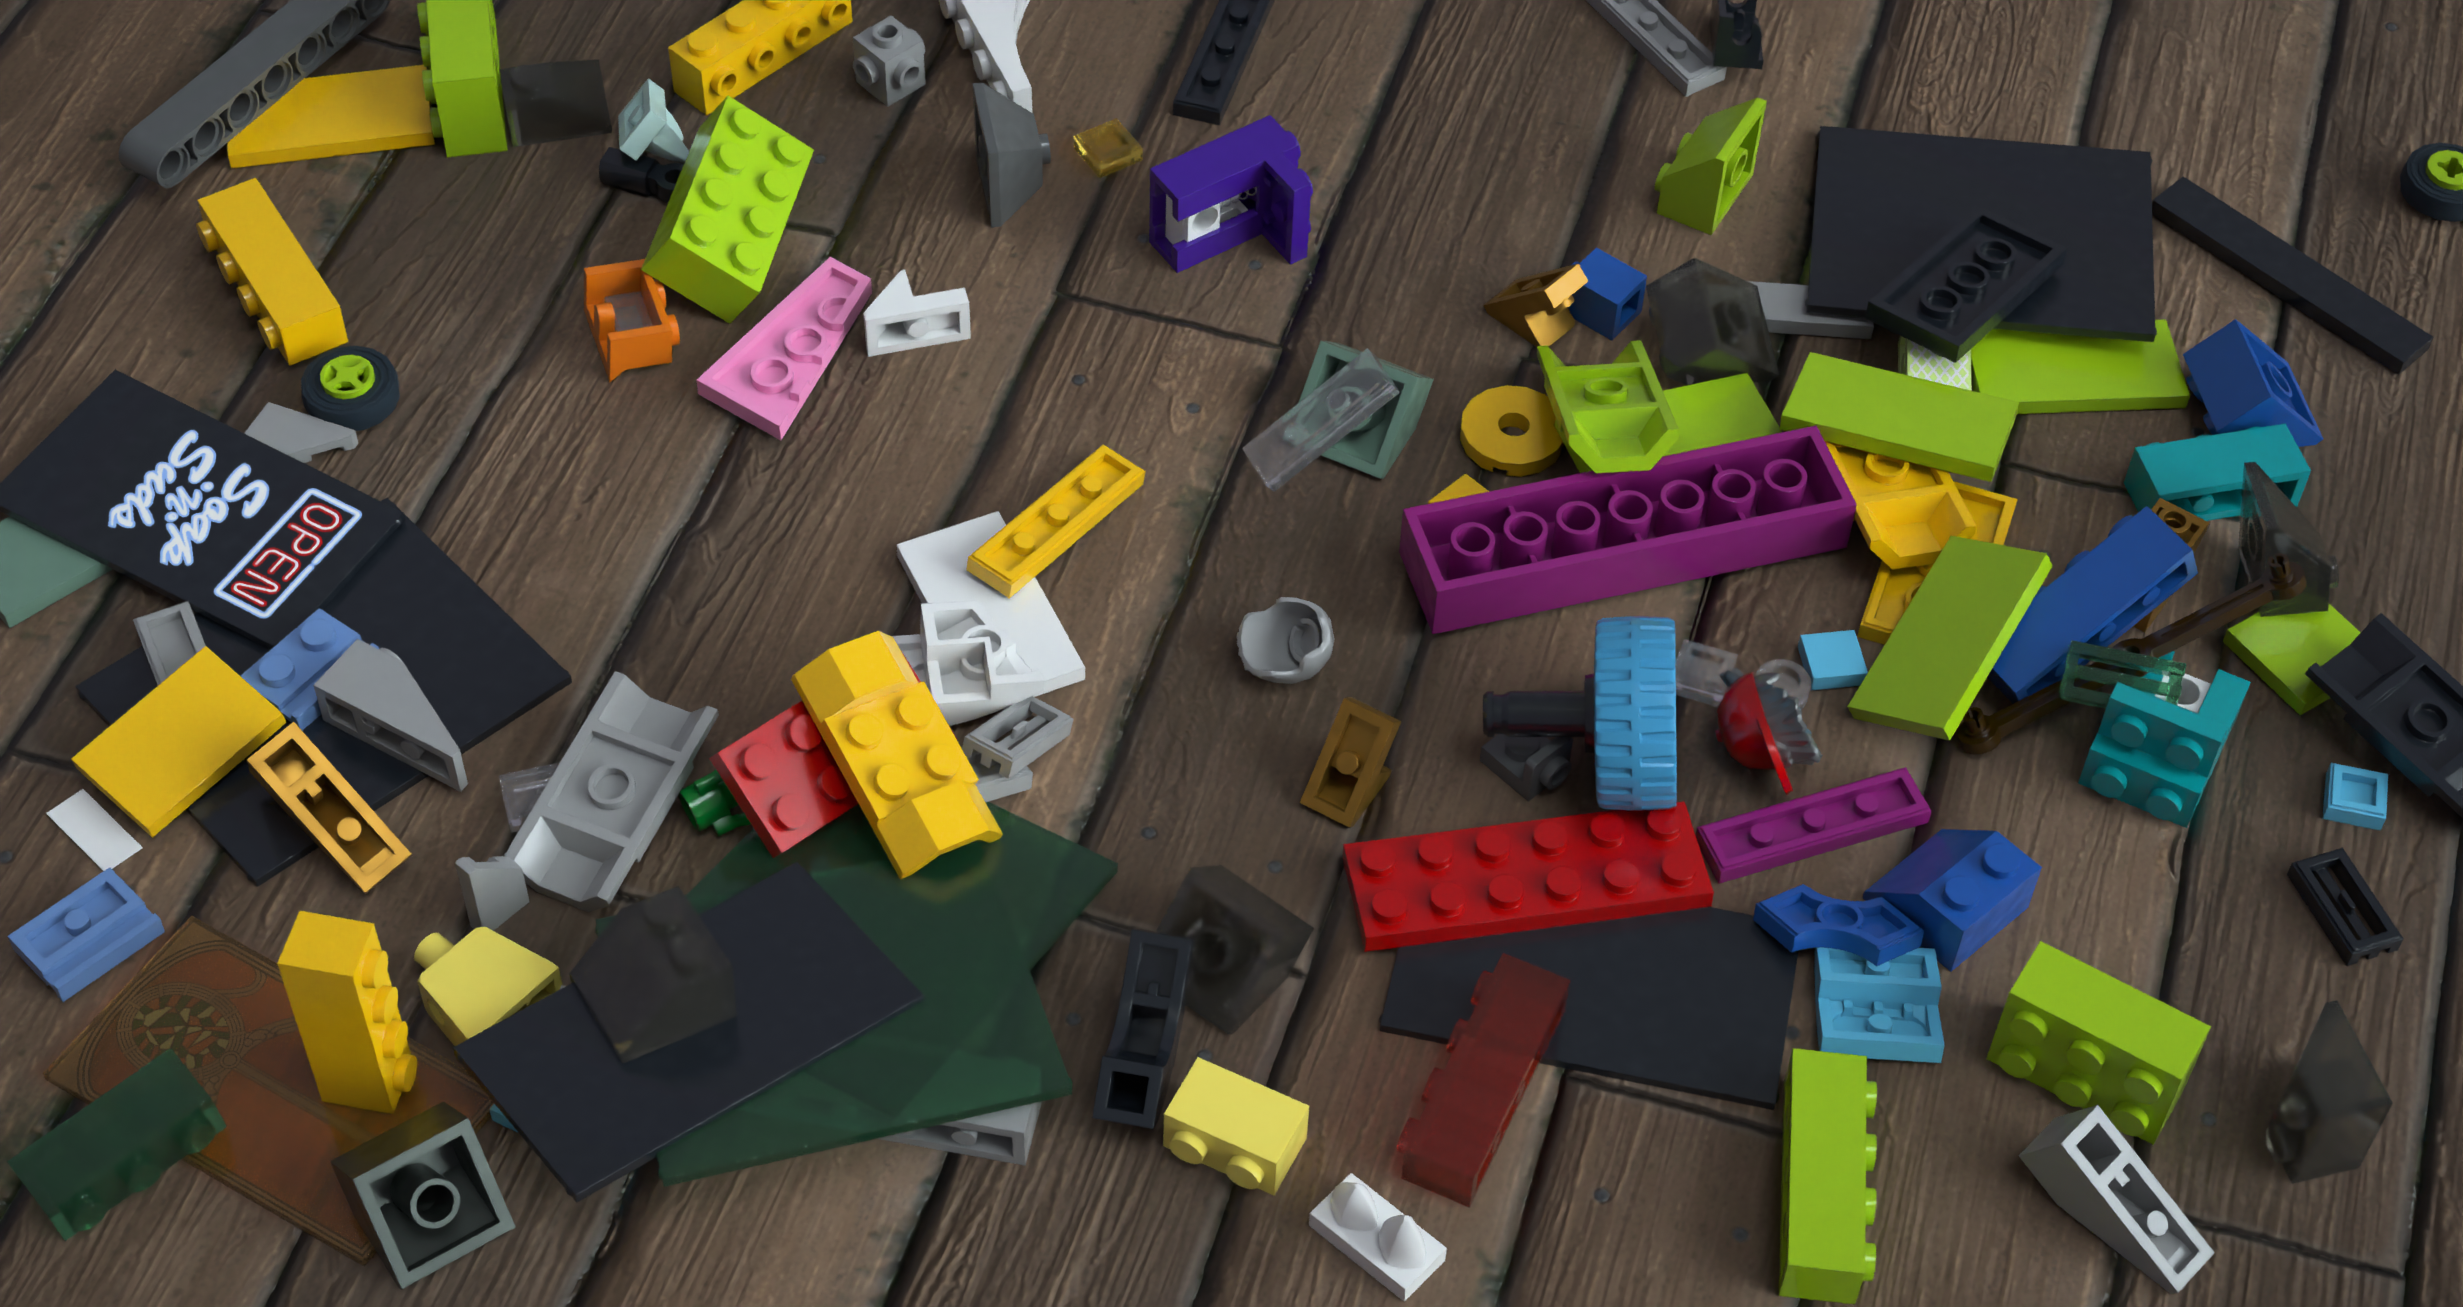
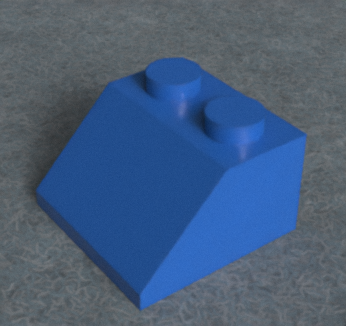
M2233 320L2183 354L2191 372L2186 377V381L2193 394L2206 406L2208 413L2203 415V419L2212 435L2246 430L2251 427H2266L2286 423L2298 447L2316 445L2324 440L2289 363L2238 320Z
M1941 829L1865 890L1863 899L1866 901L1883 897L1924 930L1921 947L1935 949L1937 961L1952 972L2029 907L2042 867L1998 831Z

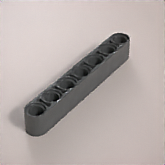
M290 0L132 128L120 144V163L129 170L164 188H172L300 81L310 75L376 20L386 10L390 0Z

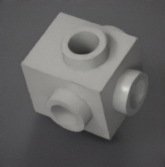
M889 16L853 37L855 59L853 61V69L856 74V82L888 107L925 85V46L915 30L908 29L893 16Z

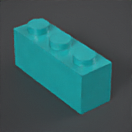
M2285 423L2266 427H2251L2246 430L2216 435L2206 434L2196 438L2172 442H2155L2135 447L2124 485L2138 512L2146 506L2152 509L2159 498H2162L2205 521L2298 506L2311 469Z

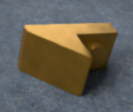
M1575 264L1516 279L1483 306L1491 317L1534 346L1547 345L1549 347L1575 326V320L1568 307L1575 301L1572 294L1585 285L1588 280L1580 265Z
M1352 697L1344 698L1300 803L1349 828L1354 827L1390 777L1392 770L1383 766L1402 721Z

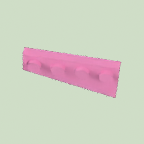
M829 257L696 380L698 394L775 438L782 440L871 296V278Z

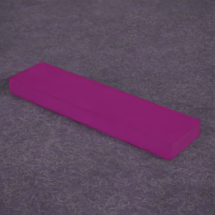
M1904 767L1697 827L1695 835L1704 858L1718 884L1926 824L1929 822L1931 809L1907 768Z

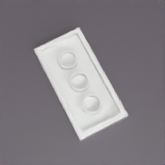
M999 511L897 544V557L922 604L969 600L979 601L992 616L993 624L998 629L1004 630L1016 643V652L1032 671L1039 669L1043 674V691L1033 695V697L1085 680V666L1035 577L1009 599L966 570L968 556L1006 526Z

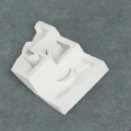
M978 600L921 604L920 634L892 636L920 681L925 682L949 726L998 712L1043 691V674L1039 669L1032 671L1016 652V643L1004 630L998 629L993 624L992 616Z

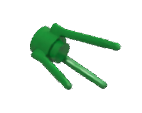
M717 770L694 781L689 786L681 789L678 794L679 801L688 819L698 832L712 826L717 836L720 837L737 827L751 824L744 813L731 815L730 809L738 806V803Z

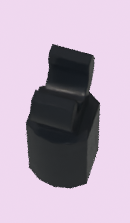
M609 147L600 160L599 178L603 184L650 196L651 193H656L662 201L668 203L684 164L670 163L661 165L658 160L642 155L637 160H634L620 149Z

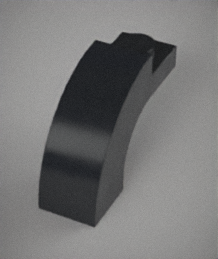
M1137 928L1132 929L1117 1018L1109 1047L1105 1055L1102 1056L1092 1118L1152 1129L1156 1126L1165 1102L1178 1049L1187 1001L1185 993L1194 938Z

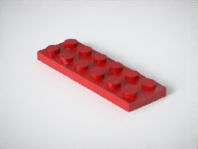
M1685 801L1677 802V805L1671 809L1642 811L1610 810L1343 844L1342 860L1365 952L1706 908L1712 906L1714 896L1713 887Z

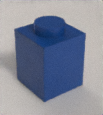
M1596 247L1581 262L1575 261L1571 264L1580 265L1588 282L1572 294L1575 301L1568 309L1576 321L1612 341L1642 312L1647 276Z

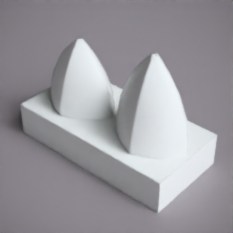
M1352 1173L1310 1212L1309 1226L1404 1302L1445 1261L1447 1251L1445 1246L1419 1227L1412 1217L1404 1215Z

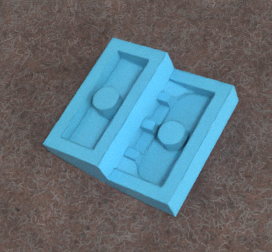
M1815 948V1003L1819 1051L1867 1056V1059L1941 1063L1945 1046L1938 1008L1942 986L1935 949L1917 948L1886 963L1875 966L1865 958L1851 952L1834 948Z

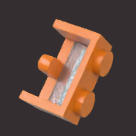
M645 259L584 268V312L609 382L628 369L672 363V346L680 344L679 327L674 314L667 315L665 311L666 295L663 283L653 279L652 276L641 270Z

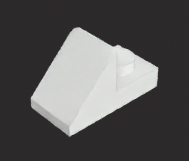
M905 269L901 270L863 313L868 357L971 339L969 300L965 288L913 296Z

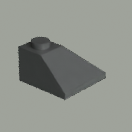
M983 82L973 83L976 162L991 228L1000 227L1043 186L1042 164L1051 163L1049 139L1047 133H1038L1033 113Z

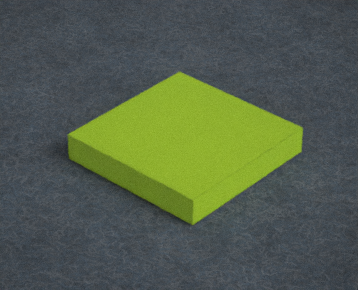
M2307 584L2306 588L2298 596L2288 600L2277 601L2227 629L2223 643L2299 715H2302L2330 698L2305 675L2308 668L2314 663H2317L2319 666L2324 665L2349 646L2361 632Z

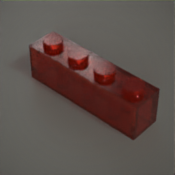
M1505 953L1502 954L1493 973L1486 970L1481 973L1471 997V1004L1475 1005L1476 1008L1469 1021L1461 1018L1457 1021L1446 1052L1452 1055L1444 1070L1437 1067L1433 1069L1422 1095V1102L1427 1103L1419 1120L1413 1117L1408 1119L1400 1135L1396 1151L1404 1154L1402 1179L1470 1208L1566 1010L1571 980Z

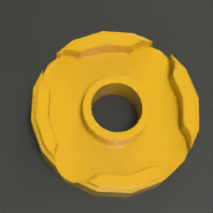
M1505 385L1487 389L1472 398L1462 412L1460 441L1466 455L1481 468L1493 472L1495 467L1500 470H1507V476L1521 477L1540 473L1557 461L1564 446L1554 426L1556 418L1548 396L1528 387ZM1516 427L1523 430L1525 434L1510 436L1503 433L1501 429Z

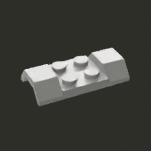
M615 671L504 855L510 857L522 867L525 883L538 893L587 912L609 906L633 863L640 862L694 768L692 761L719 716L718 709L705 706L696 711L688 712L649 697L626 675Z

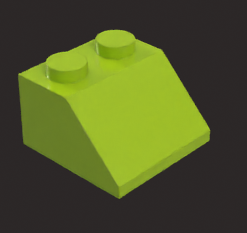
M1757 97L1706 116L1693 134L1687 132L1679 144L1676 159L1672 164L1666 162L1657 176L1655 191L1660 192L1657 214L1709 235L1714 233L1753 175L1766 100Z

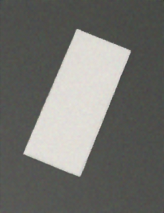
M84 789L46 813L103 871L109 867L113 869L143 848Z

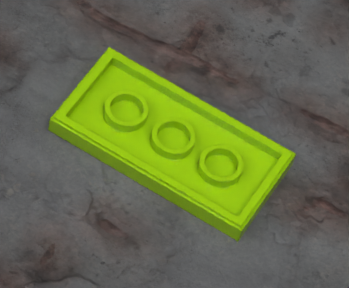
M2166 319L2155 320L2157 335L2154 342L1992 329L1971 348V385L1973 391L2019 402L2017 414L2186 408L2190 398Z
M1810 352L1782 413L1780 430L1791 431L1817 426L1826 442L1992 482L2016 419L2019 402Z
M1748 373L1663 390L1679 428V439L1664 456L1782 432ZM1555 420L1554 426L1579 472L1593 471L1569 446L1565 433L1560 432Z
M1950 536L1847 706L1853 718L1950 741L2053 567L2047 553Z

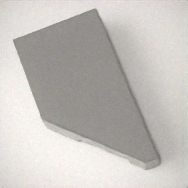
M271 402L265 405L244 433L303 463L312 461L311 455L338 447L347 451L354 449L358 444L356 431L326 422Z
M493 856L489 857L487 862H475L470 857H462L456 860L455 865L470 926L473 929L487 927L494 931L530 902L522 867L510 857Z

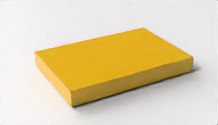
M205 646L78 752L71 760L77 770L153 838L286 724V720L282 712Z

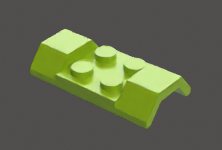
M1641 340L1630 341L1612 364L1565 366L1547 345L1537 346V358L1544 374V387L1560 432L1565 433L1569 446L1595 473L1651 470L1679 439L1678 425Z

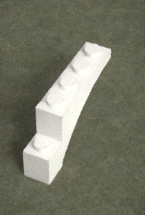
M939 0L944 17L946 19L952 18L955 23L956 35L962 49L969 48L972 53L973 64L980 80L986 79L992 89L1032 113V88L1021 66L1016 47L1018 30L1030 0Z

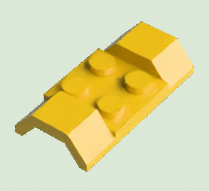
M1825 441L1857 504L1853 521L1856 520L1870 550L1892 570L1934 564L1950 536L1970 539L1975 535L1977 525L1948 471Z
M876 631L826 650L792 676V683L900 880L911 876L944 853L979 839L991 843L1002 837V831L975 785L979 780L925 682L919 683L894 637Z

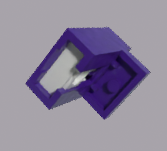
M1269 115L1150 168L1149 243L1176 273L1261 234L1290 265L1307 257L1308 234L1311 231L1309 220L1310 198L1313 195V187L1306 172L1298 168L1301 150L1296 137L1292 132L1285 131Z

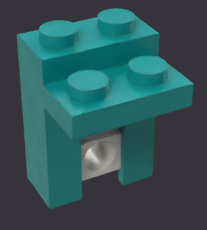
M2172 651L2156 659L2154 667L2145 676L2130 680L2123 679L2122 683L2117 682L2109 698L2098 733L2089 750L2078 784L2093 789L2105 797L2115 798L2149 812L2156 818L2168 820L2187 828L2238 717L2251 682L2218 669L2212 684L2170 668L2169 665L2175 654V651Z

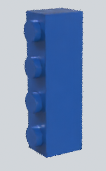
M2148 506L2144 507L2135 516L2128 515L2122 518L2111 528L2108 537L2091 551H2083L2077 554L2067 564L2061 576L2047 587H2040L1987 678L2014 704L2077 672L2198 574L2193 549Z

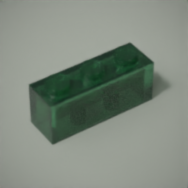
M170 1048L7 1162L66 1241L79 1231L90 1229L104 1218L107 1211L134 1192H140L149 1188L158 1180L162 1172L186 1155L204 1149L211 1143L215 1135L225 1129L227 1125L210 1096L172 1048Z

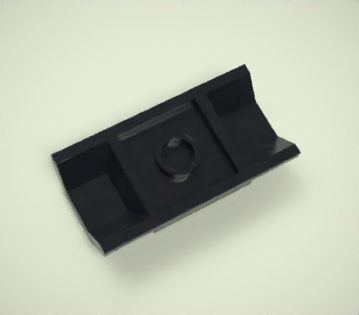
M2380 613L2349 646L2322 666L2314 663L2308 668L2305 675L2347 712L2343 719L2428 797H2431L2434 793L2437 794L2463 818V686L2388 618Z

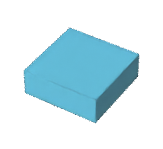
M1855 630L1800 635L1798 650L1811 691L1861 685L1868 671Z
M2330 763L2325 776L2323 819L2381 831L2386 820L2388 774Z

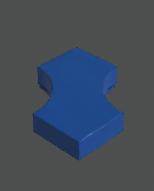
M1804 884L1756 903L1753 920L1790 952L1807 948H1834L1863 957L1875 966L1920 948L1924 930L1883 897L1866 901L1839 900L1819 894Z

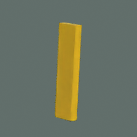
M1103 444L968 556L966 570L1010 599L1139 489L1144 483L1146 471Z

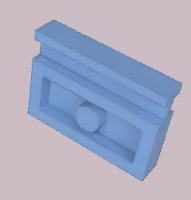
M319 608L246 670L241 677L282 712L284 718L290 722H295L303 731L321 715L313 685L357 639L361 640L360 634ZM374 643L370 644L371 646L379 649V647Z
M109 867L8 935V939L13 950L47 986L50 985L55 990L59 999L64 1002L163 934L165 930L161 919L155 913L152 914L146 908L144 901Z

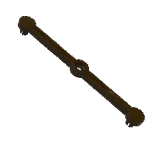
M2276 553L2274 555L2277 563L2275 564L2274 558L2270 556L2267 561L2269 567L2264 570L2261 579L2142 639L2131 638L2120 641L2113 646L2109 655L1990 716L1983 715L1980 708H1970L1972 717L1970 718L1967 711L1963 717L1964 722L1961 723L1957 730V737L1962 750L1973 755L1990 752L1999 745L2002 737L2118 678L2130 680L2145 676L2154 667L2156 659L2273 600H2288L2298 596L2306 588L2307 581L2304 570L2299 564L2289 562L2286 554Z

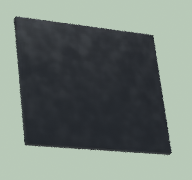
M1820 126V131L1817 133L1819 147L1808 298L1805 300L1806 313L1865 318L1870 299L1977 206H1980L2068 248L2064 265L1993 329L2154 342L2157 329L2155 328L2151 190L2152 158L2150 152Z
M385 498L381 501L401 511L397 507V505L394 502H392L389 498ZM404 514L405 521L395 530L323 611L360 634L361 640L369 645L374 643L379 649H389L403 661L454 739L462 755L571 684L572 679L566 669L559 665ZM199 613L194 614L205 645L240 676L270 651ZM143 646L78 684L76 689L79 697L85 700L108 726H111L155 689L157 683ZM322 714L303 730L304 734L373 811L429 776L323 720ZM286 718V724L186 809L247 875V879L257 887L319 848L249 771L247 759L292 723Z

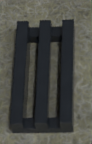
M2343 848L2291 864L2287 876L2346 966L2356 964L2360 956H2365L2367 960L2378 957L2383 949L2387 953L2398 951L2404 938ZM2327 867H2331L2345 890L2339 888ZM2356 906L2375 933L2374 936L2370 935L2354 911Z

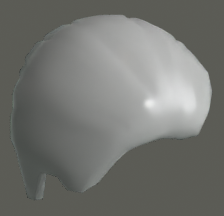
M1294 597L1278 598L1276 603L1265 611L1247 613L1239 626V632L1236 636L1237 646L1239 647L1238 655L1242 658L1246 671L1272 683L1286 684L1301 682L1317 674L1330 659L1335 640L1331 619L1327 613L1313 602Z

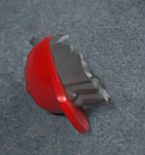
M1733 668L1732 671L1727 670L1720 673L1719 677L1725 683L1727 689L1717 707L1719 729L1715 732L1718 742H1723L1732 759L1748 769L1775 770L1786 795L1793 791L1786 768L1792 767L1793 763L1813 765L1815 762L1819 763L1823 756L1812 738L1811 730L1807 729V725L1803 721L1797 697L1789 696L1786 689L1771 685L1780 679V675L1777 672L1763 673L1755 676L1753 672L1743 674L1738 668Z

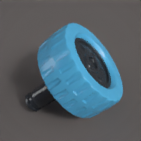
M1647 616L1612 617L1598 620L1595 626L1594 674L1585 675L1584 690L1508 691L1504 694H1494V691H1487L1483 695L1484 735L1487 737H1494L1495 734H1504L1508 737H1585V752L1595 753L1596 798L1599 807L1613 810L1641 811L1671 809L1677 805L1675 621L1669 617Z

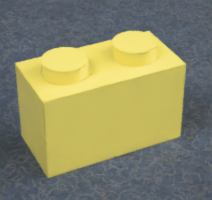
M1197 1057L1164 1113L1163 1146L1171 1149L1178 1158L1187 1163H1202L1226 1174L1230 1180L1243 1188H1258L1275 1196L1307 1139L1309 1105Z

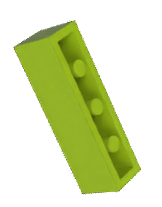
M1792 1049L1784 1079L1779 1296L1855 1305L1862 1282L1873 1281L1876 1265L1875 1243L1865 1242L1866 1226H1873L1876 1189L1866 1187V1171L1873 1172L1877 1138L1876 1134L1866 1133V1118L1873 1119L1875 1114L1877 1083L1875 1081H1867V1056Z

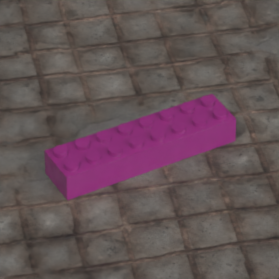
M1811 426L1663 456L1651 470L1611 473L1588 471L1405 508L1402 514L1399 553L1431 632L1436 634L1847 548L1857 504L1817 426Z

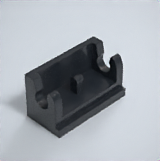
M1712 0L1709 27L1713 66L1762 69V32L1759 20L1755 16L1757 0H1744L1741 3H1733L1730 0Z

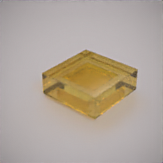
M1117 118L1074 136V149L1099 178L1143 160V147Z

